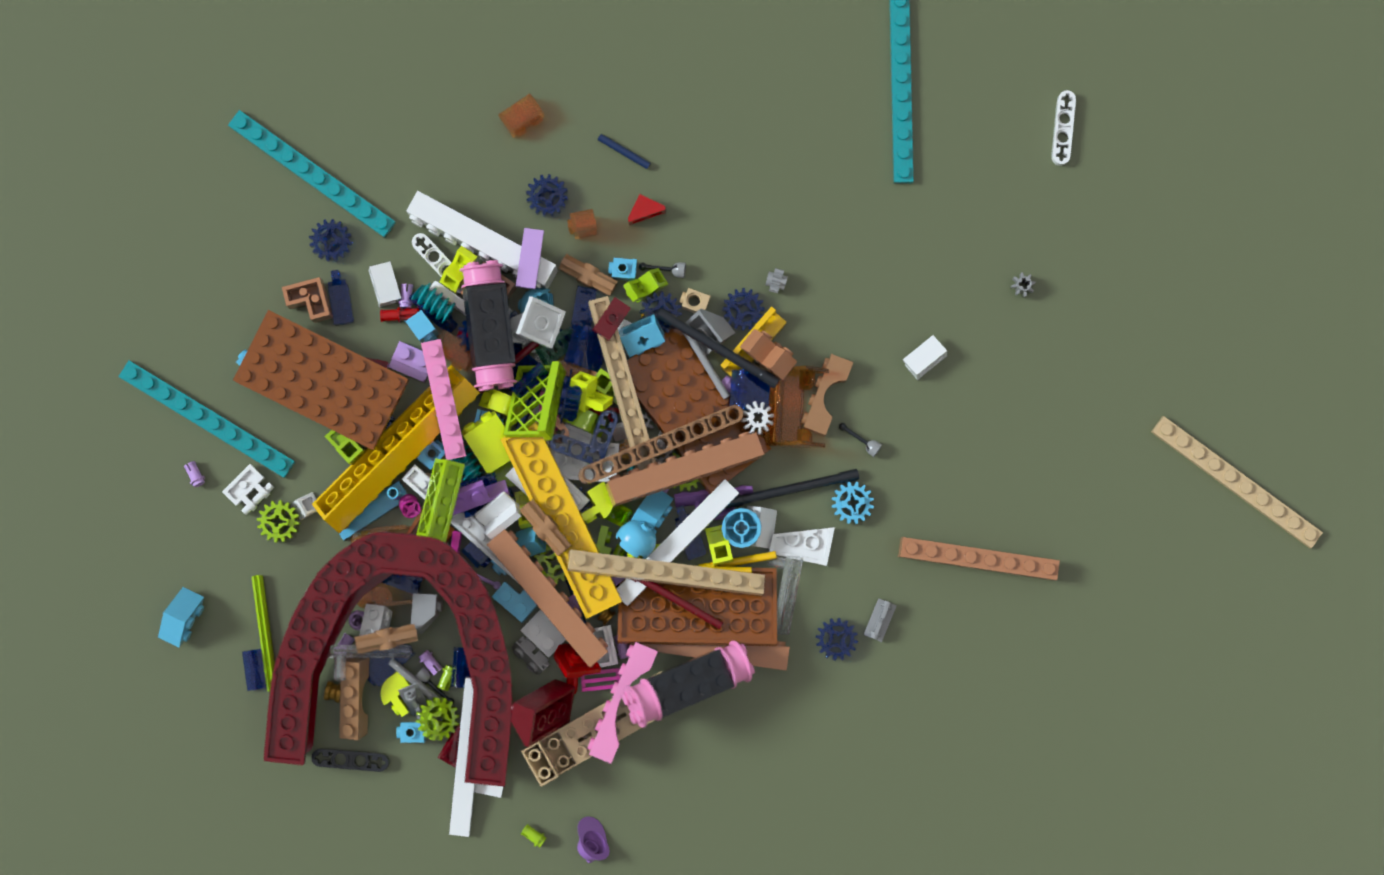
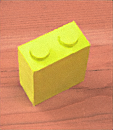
M488 411L477 422H470L463 427L464 430L461 431L463 437L487 474L510 461L500 440L505 437L503 435L505 427L495 411Z

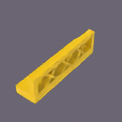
M771 306L733 352L753 363L755 360L740 348L754 329L759 332L764 330L772 337V341L787 324V321L776 313V309ZM727 359L720 365L721 369L735 381L746 371Z

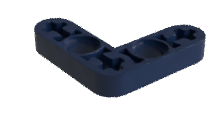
M606 410L599 415L589 444L562 434H554L553 439L549 440V447L553 451L588 464L604 459L618 421L617 414L614 411ZM611 414L613 422H609L606 428H610V432L599 428L600 425L605 426L606 420L603 418ZM599 432H604L607 435V440L604 443H599L596 439ZM560 437L561 442L568 444V440L571 442L567 447V452H565L566 447L558 446V448H555L556 444L553 441L558 440ZM574 444H579L582 447V452L579 455H574L571 451ZM586 447H589L587 452L595 453V451H598L597 455L600 456L594 462L591 456L586 455L585 459L582 457L586 453Z

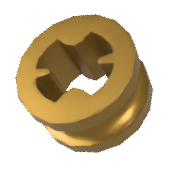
M608 608L597 620H602L605 626L616 612H612Z

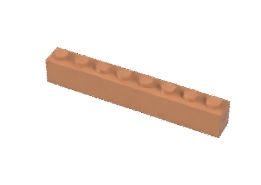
M748 431L738 435L739 438L734 440L731 437L720 441L721 444L716 446L713 443L705 445L698 452H695V450L687 451L680 458L672 456L665 459L664 463L658 464V462L648 464L646 465L647 468L639 470V468L628 471V475L622 477L620 474L614 475L605 484L613 507L760 459L764 452L757 433L750 434Z
M504 529L486 545L586 664L591 667L608 652L606 649L608 644L602 637L596 638L593 634L596 630L589 622L585 624L580 619L583 616L576 607H570L567 603L570 599L563 591L559 593L554 588L557 584L550 576L546 578L543 575L542 571L544 569L538 561L533 563L529 558L531 553L524 545L520 547L516 543L518 540L517 536L511 530L507 532Z
M906 537L900 539L898 554L899 558L1053 581L1058 578L1060 560Z
M777 641V646H745L747 658L753 666L786 671L790 647L785 646L786 642ZM642 644L660 653L695 658L713 651L717 647L724 648L729 646Z

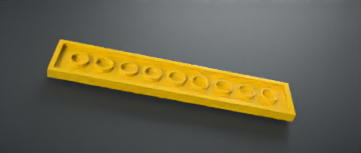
M534 422L527 429L529 431H537L538 423ZM504 437L500 439L529 500L534 499L545 514H548L557 523L560 532L572 545L560 556L556 555L585 618L592 617L622 602L623 600L611 576L567 571L570 550L600 552L546 440L543 437Z

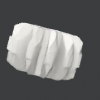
M756 401L753 402V408L749 404L745 406L749 412L743 411V415L747 417L742 418L740 421H747L748 424L743 428L748 429L751 426V434L757 428V433L760 435L762 434L761 427L767 432L769 428L766 424L773 425V422L768 420V418L774 417V414H767L771 407L763 409L764 402L760 403L759 408ZM755 412L756 415L761 414L760 423L758 421H753V419L755 418L753 414Z

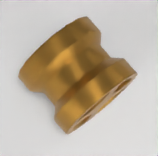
M329 680L325 688L324 700L332 699L336 703H340V684H334L333 681Z

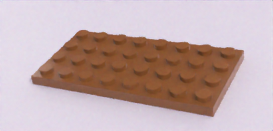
M268 310L233 381L371 450H375L409 379Z
M674 327L664 334L665 342L659 347L647 349L642 354H636L627 360L638 401L663 434L729 406L737 405L731 396L723 400L688 340L681 331ZM730 410L729 417L735 420L736 413ZM712 417V426L718 427V420ZM739 421L675 448L680 457H683V453L695 450V452H698L705 445L713 443L716 446L721 444L720 441L730 437L732 440L739 438L738 435L750 432L751 426L748 429H744L743 427L748 424L747 421ZM698 425L693 426L694 433L700 435L701 428ZM676 432L675 439L678 442H682L683 435L680 432ZM757 433L763 452L766 454L771 450V447L761 434L758 435ZM756 460L698 480L707 492L711 494L724 480L730 481Z
M752 568L751 573L765 575L764 594L762 596L657 583L722 621L723 624L720 629L647 587L629 606L623 601L618 603V644H635L637 642L640 644L729 645L734 640L744 646H777V568Z

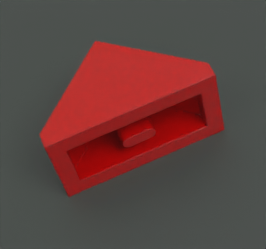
M639 194L628 217L629 226L665 214L666 208L664 205Z

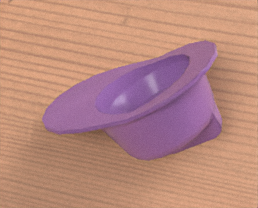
M583 817L578 823L579 842L577 849L579 854L588 863L606 859L609 856L610 850L602 824L594 817Z

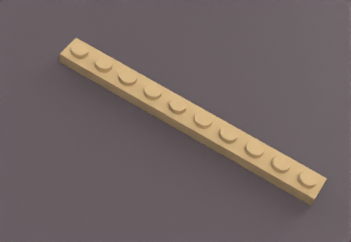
M608 296L588 302L594 325H596L610 304ZM617 329L609 341L599 334L597 335L630 447H633L650 439ZM640 447L639 454L642 457H646L648 454L647 449ZM655 457L639 463L635 467L639 468V470L646 469V465L656 462Z
M1165 416L1161 417L1151 431L1152 434L1309 549L1314 546L1322 535V531Z
M578 550L569 551L567 571L758 596L764 594L765 575Z

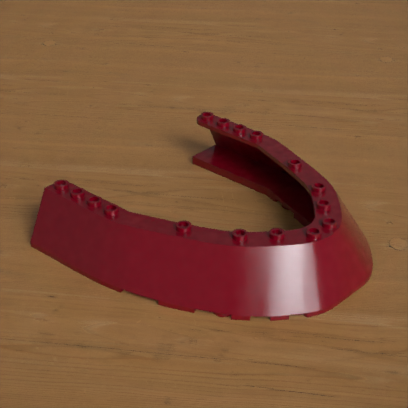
M375 532L359 538L338 552L317 573L288 624L278 657L276 658L271 680L263 761L295 765L305 764L306 753L310 752L314 745L320 675L345 623L362 597L392 574L424 577L448 603L456 617L462 646L464 647L473 687L464 783L505 787L511 732L512 683L504 636L487 589L466 560L451 546L437 538L394 532Z

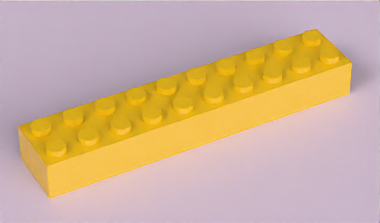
M450 365L447 370L457 416H459L462 410L469 403H472L480 392ZM430 386L383 432L375 450L367 448L312 503L323 520L339 534L348 528L350 523L378 497V494L388 487L399 473H402L413 459H416L427 445H430L440 433Z

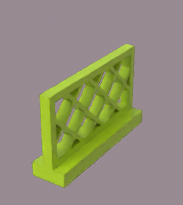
M552 361L551 365L518 366L515 378L517 383H514L503 434L505 437H543L544 440L553 439L566 370L560 361ZM523 372L532 373L525 381L522 380ZM543 372H549V376L543 381L538 377ZM537 378L540 383L533 389H530L528 384ZM526 387L529 392L519 398V392ZM544 387L546 389L545 393L538 398L535 393ZM533 395L536 401L527 407L524 402ZM522 404L526 409L516 416L515 409ZM541 404L542 410L534 415L532 410ZM530 413L533 417L523 424L520 419ZM537 421L539 423L538 430L529 431L527 428ZM519 422L522 425L516 431H511V427L515 423Z
M435 458L416 535L430 536L446 543L465 464Z

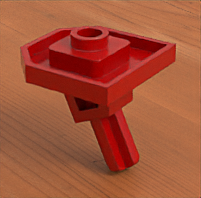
M570 643L558 645L553 656L562 673L567 678L566 683L575 686L574 694L577 693L578 677L600 673L602 669L598 662L589 667Z

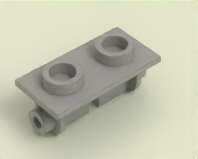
M878 598L863 635L882 642L896 605Z
M522 636L511 647L514 654L519 659H523L527 663L528 669L538 676L550 665L549 660L540 650L535 655L532 653L537 647L528 637Z
M416 682L398 690L412 716L416 715V718L420 719L417 712H422L420 706H426L427 704L426 698Z

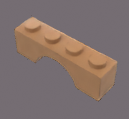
M831 354L830 358H825L822 366L825 369L823 376H818L815 387H818L816 395H811L808 402L811 408L809 413H804L801 421L804 424L803 429L825 437L832 420V416L824 405L825 392L830 386L847 381L853 365L852 361Z
M350 655L341 660L340 738L359 740L368 734V715L363 711L362 693L365 682L369 677V657Z

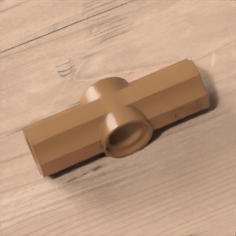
M568 254L565 255L559 266V270L576 278L581 284L589 288L593 287L609 297L614 292L618 283L615 279L601 273L595 266L583 263Z
M534 499L521 508L520 512L533 526L534 532L551 547L557 556H560L572 546L560 532L557 523L548 514H545Z
M415 624L397 628H384L376 630L374 633L354 637L358 654L374 650L392 649L397 647V645L418 641Z

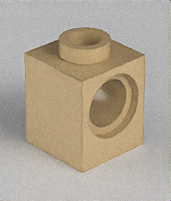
M688 288L687 293H682L679 303H682L683 310L695 314L699 309L706 310L710 296ZM696 297L700 303L697 306H691L688 302L689 299Z

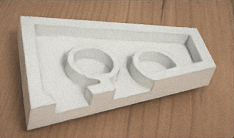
M835 527L773 534L769 552L776 551L777 556L827 566Z

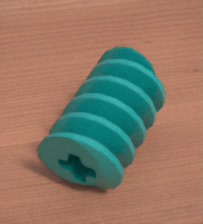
M431 283L421 285L411 300L414 301L418 298L417 304L419 306L425 303L423 309L428 310L431 308L429 314L434 315L437 313L436 320L443 318V324L454 311L456 303L448 305L450 298L442 300L444 293L436 295L437 288L430 290Z
M469 445L464 446L466 456L450 459V461L465 464L462 475L465 476L462 480L463 483L474 481L486 472H479L482 465H475L478 460L477 458L471 459L474 452H467V449L470 447Z

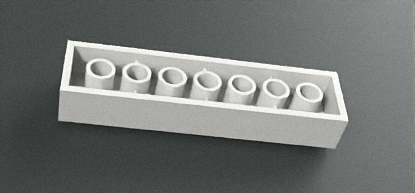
M419 191L416 192L406 210L413 224L421 228L424 225L429 229L430 233L438 237L440 234L443 235L450 244L456 246L458 243L472 253L475 252L484 262L498 260L499 264H503V267L500 268L501 271L505 273L510 271L517 279L522 246ZM540 257L536 288L548 289L558 270L556 264L543 257Z

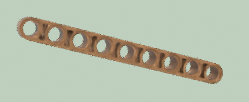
M737 405L729 406L589 464L579 471V479L584 484L594 483L726 428L743 418V410ZM730 410L736 413L735 420L729 417ZM712 417L718 420V427L712 426ZM694 425H698L701 428L700 435L694 433ZM676 432H680L683 435L682 442H678L675 439ZM659 439L665 442L664 450L657 446ZM640 447L647 449L648 454L646 457H642L639 454ZM623 454L627 455L630 459L628 465L623 464L621 461ZM604 462L611 464L610 472L604 471ZM586 469L593 472L592 480H588L585 477Z

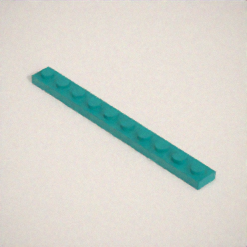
M889 0L893 184L913 183L909 0Z
M239 110L228 124L238 134L385 238L396 224L389 216Z
M128 360L118 376L283 478L287 477L295 464V461L130 360Z

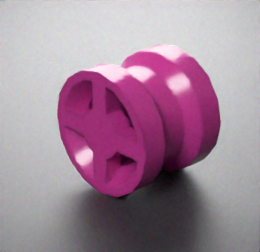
M406 494L400 498L398 505L405 517L414 518L420 513L421 506L414 495Z

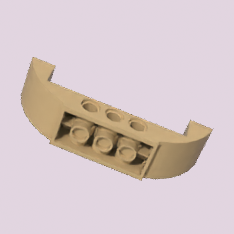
M622 698L616 715V731L619 741L641 729L637 723H632L629 716L630 710ZM606 702L521 751L540 786L547 784L559 777L560 774L592 757L589 755L590 750L587 747L591 738H596L598 734L595 728L599 719L603 720L606 712H603Z

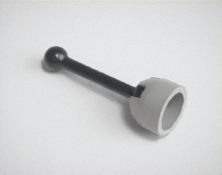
M683 262L675 263L672 267L646 265L645 263L639 264L640 270L659 268L660 270L671 271L675 277L685 278L686 263Z
M845 423L839 424L840 430H845L864 443L867 453L875 457L883 444L876 440L866 441L847 428Z
M422 667L415 677L423 684L427 683L439 695L446 698V701H452L454 704V699L449 698L430 681L428 670Z

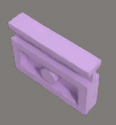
M399 341L388 367L425 383L428 373L423 351Z

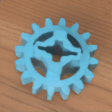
M847 482L846 488L844 485H840L841 491H834L837 497L831 498V500L835 501L831 508L837 509L834 515L840 514V521L846 518L847 524H850L851 520L858 524L859 518L865 521L864 515H871L868 509L874 508L873 505H870L874 498L868 497L871 491L865 492V485L860 488L858 487V482H855L854 486ZM854 490L860 492L864 497L860 498L857 496ZM844 492H847L846 499L844 501H840L842 494ZM851 497L854 501H857V504L854 506V509L851 505L847 504V502L851 500ZM865 504L863 512L858 514L859 507ZM845 508L850 511L851 516L845 514L841 509Z

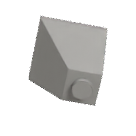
M699 309L685 322L721 345L735 334V331L724 317L704 309ZM699 343L706 356L713 352Z
M413 593L411 624H415L417 634H423L439 616V612L443 609L441 595Z

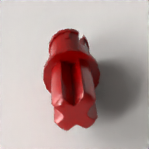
M400 307L390 310L381 309L380 320L381 322L398 321L401 323V321L408 320L418 313L419 309H401Z

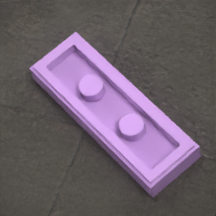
M524 228L516 287L536 290L544 230Z

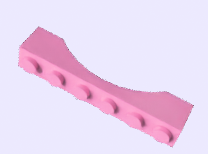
M441 339L423 342L421 346L446 460L464 457L466 452Z
M635 642V645L630 644L626 656H629L627 664L622 663L618 673L622 675L619 683H614L610 692L614 694L611 701L607 700L603 712H606L603 720L599 719L595 728L598 734L596 738H591L587 747L590 750L589 755L610 764L612 763L619 746L616 731V715L624 688L627 685H631L634 680L651 669L658 652L657 650Z

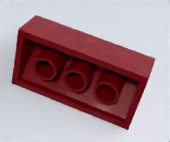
M554 679L513 703L511 707V722L526 747L529 748L570 722L575 686Z

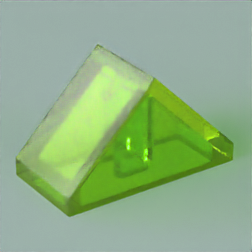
M619 505L612 507L611 512L604 519L621 528L625 523L629 522L634 512Z

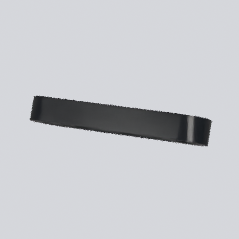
M321 748L315 750L311 756L315 766L381 772L387 769L390 764L386 754ZM323 752V756L329 757L330 752H332V764H329L330 760H323L322 763H319V759H316V756ZM337 754L345 755L346 762L343 765L336 763L335 758ZM358 755L365 757L366 763L364 766L356 765L355 758ZM369 756H373L371 760H378L379 757H382V761H385V764L379 768L378 764L372 763V768L368 767L370 763Z

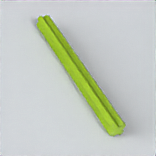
M254 575L252 576V585L266 688L270 692L275 666L263 576Z

